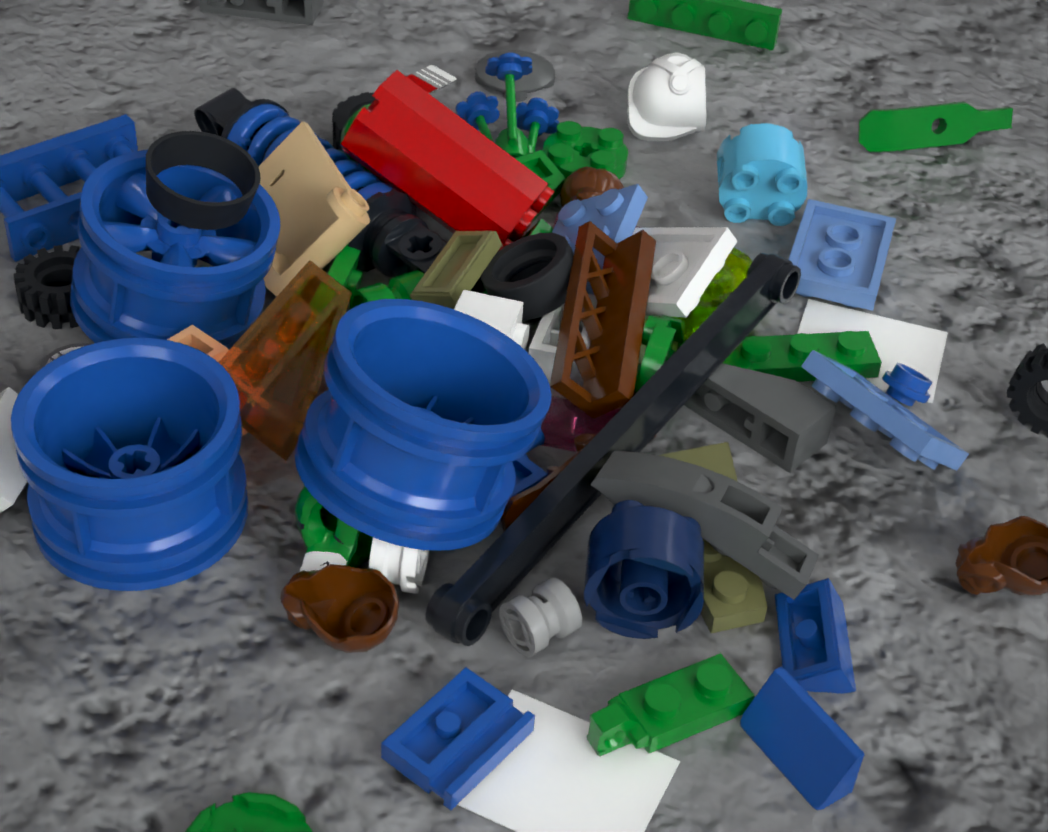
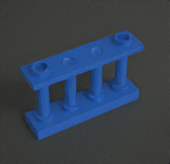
M125 114L0 155V212L5 217L4 224L10 254L15 262L22 260L29 254L32 256L36 255L39 249L45 248L50 250L54 246L79 239L78 217L82 192L67 196L59 187L81 179L85 182L96 168L108 160L126 153L138 151L135 122ZM37 194H41L48 202L24 211L17 203V201Z

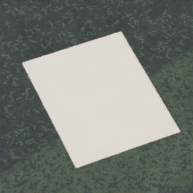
M808 299L797 334L869 331L882 364L877 378L866 379L886 392L889 385L883 381V375L886 371L892 372L896 363H902L922 373L932 381V385L927 391L930 394L927 402L933 404L948 332Z
M512 689L508 697L513 700V706L524 714L529 711L535 715L534 731L457 805L515 832H645L680 761L658 751L649 754L645 748L636 749L632 743L599 757L587 740L590 722Z

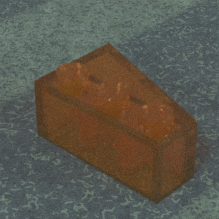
M311 260L306 263L218 362L230 374L237 387L242 428L285 461L288 460L296 447L308 409L318 393L323 379L324 363L332 344L334 333L340 319L346 312L352 295L348 289Z

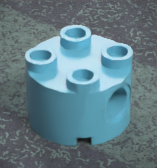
M762 123L750 124L740 128V135L735 136L732 140L731 135H729L722 141L717 151L719 202L724 209L726 219L733 223H741L747 219L769 220L775 226L790 224L795 218V212L801 208L807 197L804 148L800 140L798 143V141L793 139V132L785 127Z

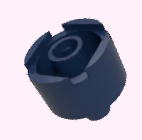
M624 500L615 504L612 508V513L602 518L594 526L588 540L584 600L586 606L590 604L596 612L595 620L613 633L637 639L658 638L659 629L675 625L677 633L693 624L699 617L704 603V543L700 524L691 517L681 516L678 513L660 507L644 506L635 500Z

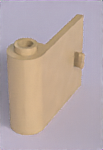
M303 121L258 166L261 177L260 185L272 197L280 216V232L273 263L263 279L265 287L270 292L286 301L292 300L370 223L367 213L369 210L368 203L357 191L349 186L309 124Z

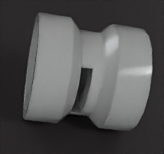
M549 578L536 585L532 591V596L525 597L520 595L504 602L499 610L501 625L506 637L512 646L526 657H531L544 650L549 645V640L553 636L565 638L576 632L582 625L581 609L570 588L557 578Z

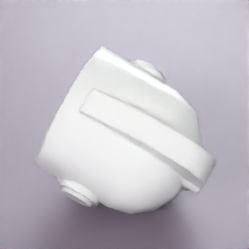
M676 52L665 54L661 58L658 57L649 63L648 67H644L636 72L630 80L627 93V122L632 134L640 140L665 142L694 132L705 131L706 87L704 65L695 58L692 59L686 54Z

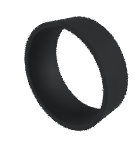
M200 131L170 133L154 141L146 153V194L150 203L167 219L189 228L217 230L238 223L246 215L260 184V170L252 156L236 143L215 134ZM180 165H195L209 168L233 181L241 191L242 197L227 202L194 200L168 188L159 180L157 175L167 168Z

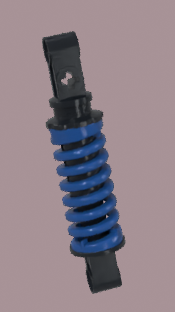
M230 88L194 110L195 120L202 132L215 134L236 143L252 156L258 166L301 123L296 118L290 117L287 110L277 102L270 99H258L251 102L236 88ZM315 133L349 186L357 191L369 205L367 213L370 223L347 245L361 251L356 269L365 272L377 269L387 277H397L416 270L425 274L447 242L441 239L437 233L429 230L427 224L417 217L415 204L409 201L407 194L394 189L389 184L380 182L375 174L365 171L358 162L350 160L344 152L334 149L327 140L319 138ZM481 276L471 291L478 293L486 291Z

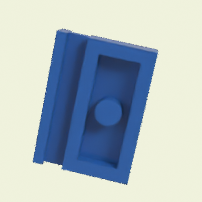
M465 667L381 743V758L428 794L433 791L444 799V806L451 811L534 731L535 715L529 711L524 714L516 709L511 698Z

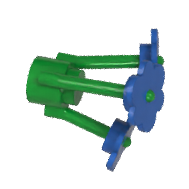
M505 53L500 55L499 58H489L485 67V73L490 76H497L499 80L505 81L507 128L498 134L494 142L487 124L493 123L499 118L500 112L497 108L499 102L495 96L486 97V94L483 92L470 94L467 101H462L456 105V112L459 117L479 130L488 139L512 157L517 158L535 152L538 136H541L543 133L553 134L557 131L559 110L555 107H548V103L542 98H532L528 104L521 102L516 106L515 81L522 78L523 75H528L532 72V59L520 57L516 53ZM521 130H527L529 132L528 138L524 135V133Z

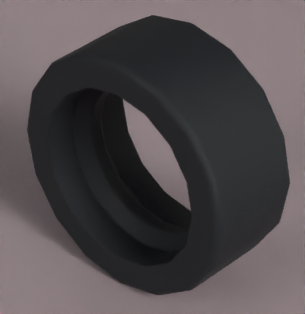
M537 233L526 236L508 244L497 252L482 273L481 280L488 295L523 302L522 321L542 317L565 303L574 253L566 238L559 234Z

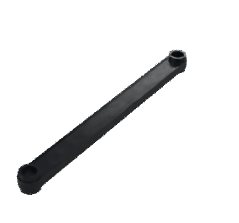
M760 253L757 255L748 269L746 278L461 578L455 584L446 583L436 590L427 605L425 620L433 627L435 632L454 643H461L465 646L475 644L485 633L490 623L492 612L602 494L592 487L591 484L613 451L641 452L778 302L786 304L792 299L800 282L801 269L793 265L790 260L775 254Z

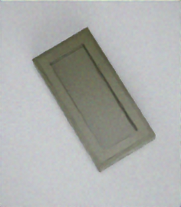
M455 231L410 294L412 300L454 309L463 290L471 291L502 246L497 232Z

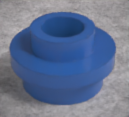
M896 363L892 372L886 371L882 377L883 381L889 385L886 393L907 406L912 407L915 401L927 403L930 398V394L927 391L932 385V381L907 365Z

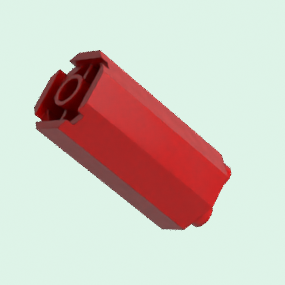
M398 70L394 71L380 84L372 95L375 100L367 109L365 107L361 109L341 142L342 151L386 184L407 194L409 201L453 234L455 231H496L502 243L498 252L508 244L513 243L512 241L519 240L526 233L537 213L539 214L555 192L547 186L548 183Z

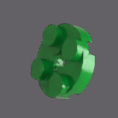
M565 121L557 125V131L548 136L543 145V152L565 179L572 172L580 168L592 167L606 169L614 173L620 180L627 168L628 149L623 143L624 134L615 128L599 129L584 127L573 121Z
M650 315L648 317L641 341L642 345L647 347L642 363H638L634 395L676 352L672 350L673 341L683 343L685 335V322L683 320L665 315L662 317Z

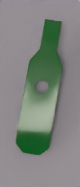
M954 102L898 109L869 110L859 120L858 142L869 152L901 151L964 144L978 132L1012 128L1013 108L975 109L965 102ZM939 118L938 127L932 131L933 122Z

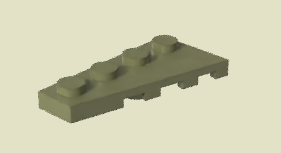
M728 442L659 455L698 465L737 481ZM703 539L704 603L700 614L710 633L764 622L768 606L761 579L731 557L717 552L709 542Z

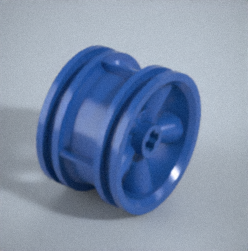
M148 150L126 153L100 165L89 175L82 188L78 217V237L82 247L74 260L70 290L72 313L83 332L94 343L122 338H156L167 340L187 327L194 325L227 347L233 358L242 353L251 344L258 332L266 293L263 278L272 266L280 232V216L272 197L259 184L246 215L238 223L217 230L194 229L167 219L150 203L146 194V153ZM180 165L167 168L157 175L159 180L168 188L194 200L227 202L242 197L241 191L233 181L209 168L195 165ZM152 251L151 259H148L136 253ZM198 259L210 264L212 267L195 266L197 265Z
M381 299L353 307L340 319L324 363V377L329 390L320 394L310 405L295 447V464L303 484L310 494L335 517L354 529L381 541L412 549L432 551L460 549L482 541L496 529L513 492L516 475L512 461L520 458L531 449L550 408L552 394L546 375L532 356L510 337L489 324L460 311L433 303L409 299Z
M156 338L113 339L90 344L58 357L40 369L21 389L12 409L11 429L19 466L23 476L29 483L27 503L32 527L40 551L48 562L62 574L85 585L116 591L156 589L173 585L198 575L218 562L237 542L244 529L248 515L246 473L244 463L239 454L242 442L240 400L232 377L215 359L193 347L169 340ZM189 453L193 455L181 464L172 467L179 461H181L184 457H186ZM77 470H79V471H82V472H84V473H87V474H89V475H92V476H95V477H98V478H93V477H88V476L80 475V474H77V473H75V472H76Z

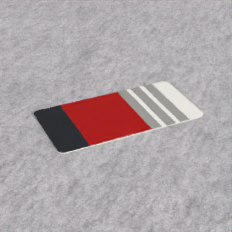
M429 65L407 76L427 93H431L456 80V77L434 65Z

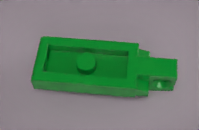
M720 653L619 693V695L607 702V707L590 715L587 740L599 757L631 743L636 749L645 748L650 754L743 715L755 698V695Z

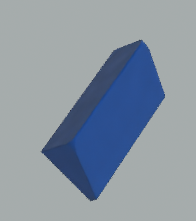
M826 578L807 584L795 600L783 592L775 594L782 668L786 669L804 690L808 692L841 694L856 692L844 605L830 579Z
M782 666L775 669L743 713L740 726L814 809L822 810L852 793L864 758V752L786 669H783Z

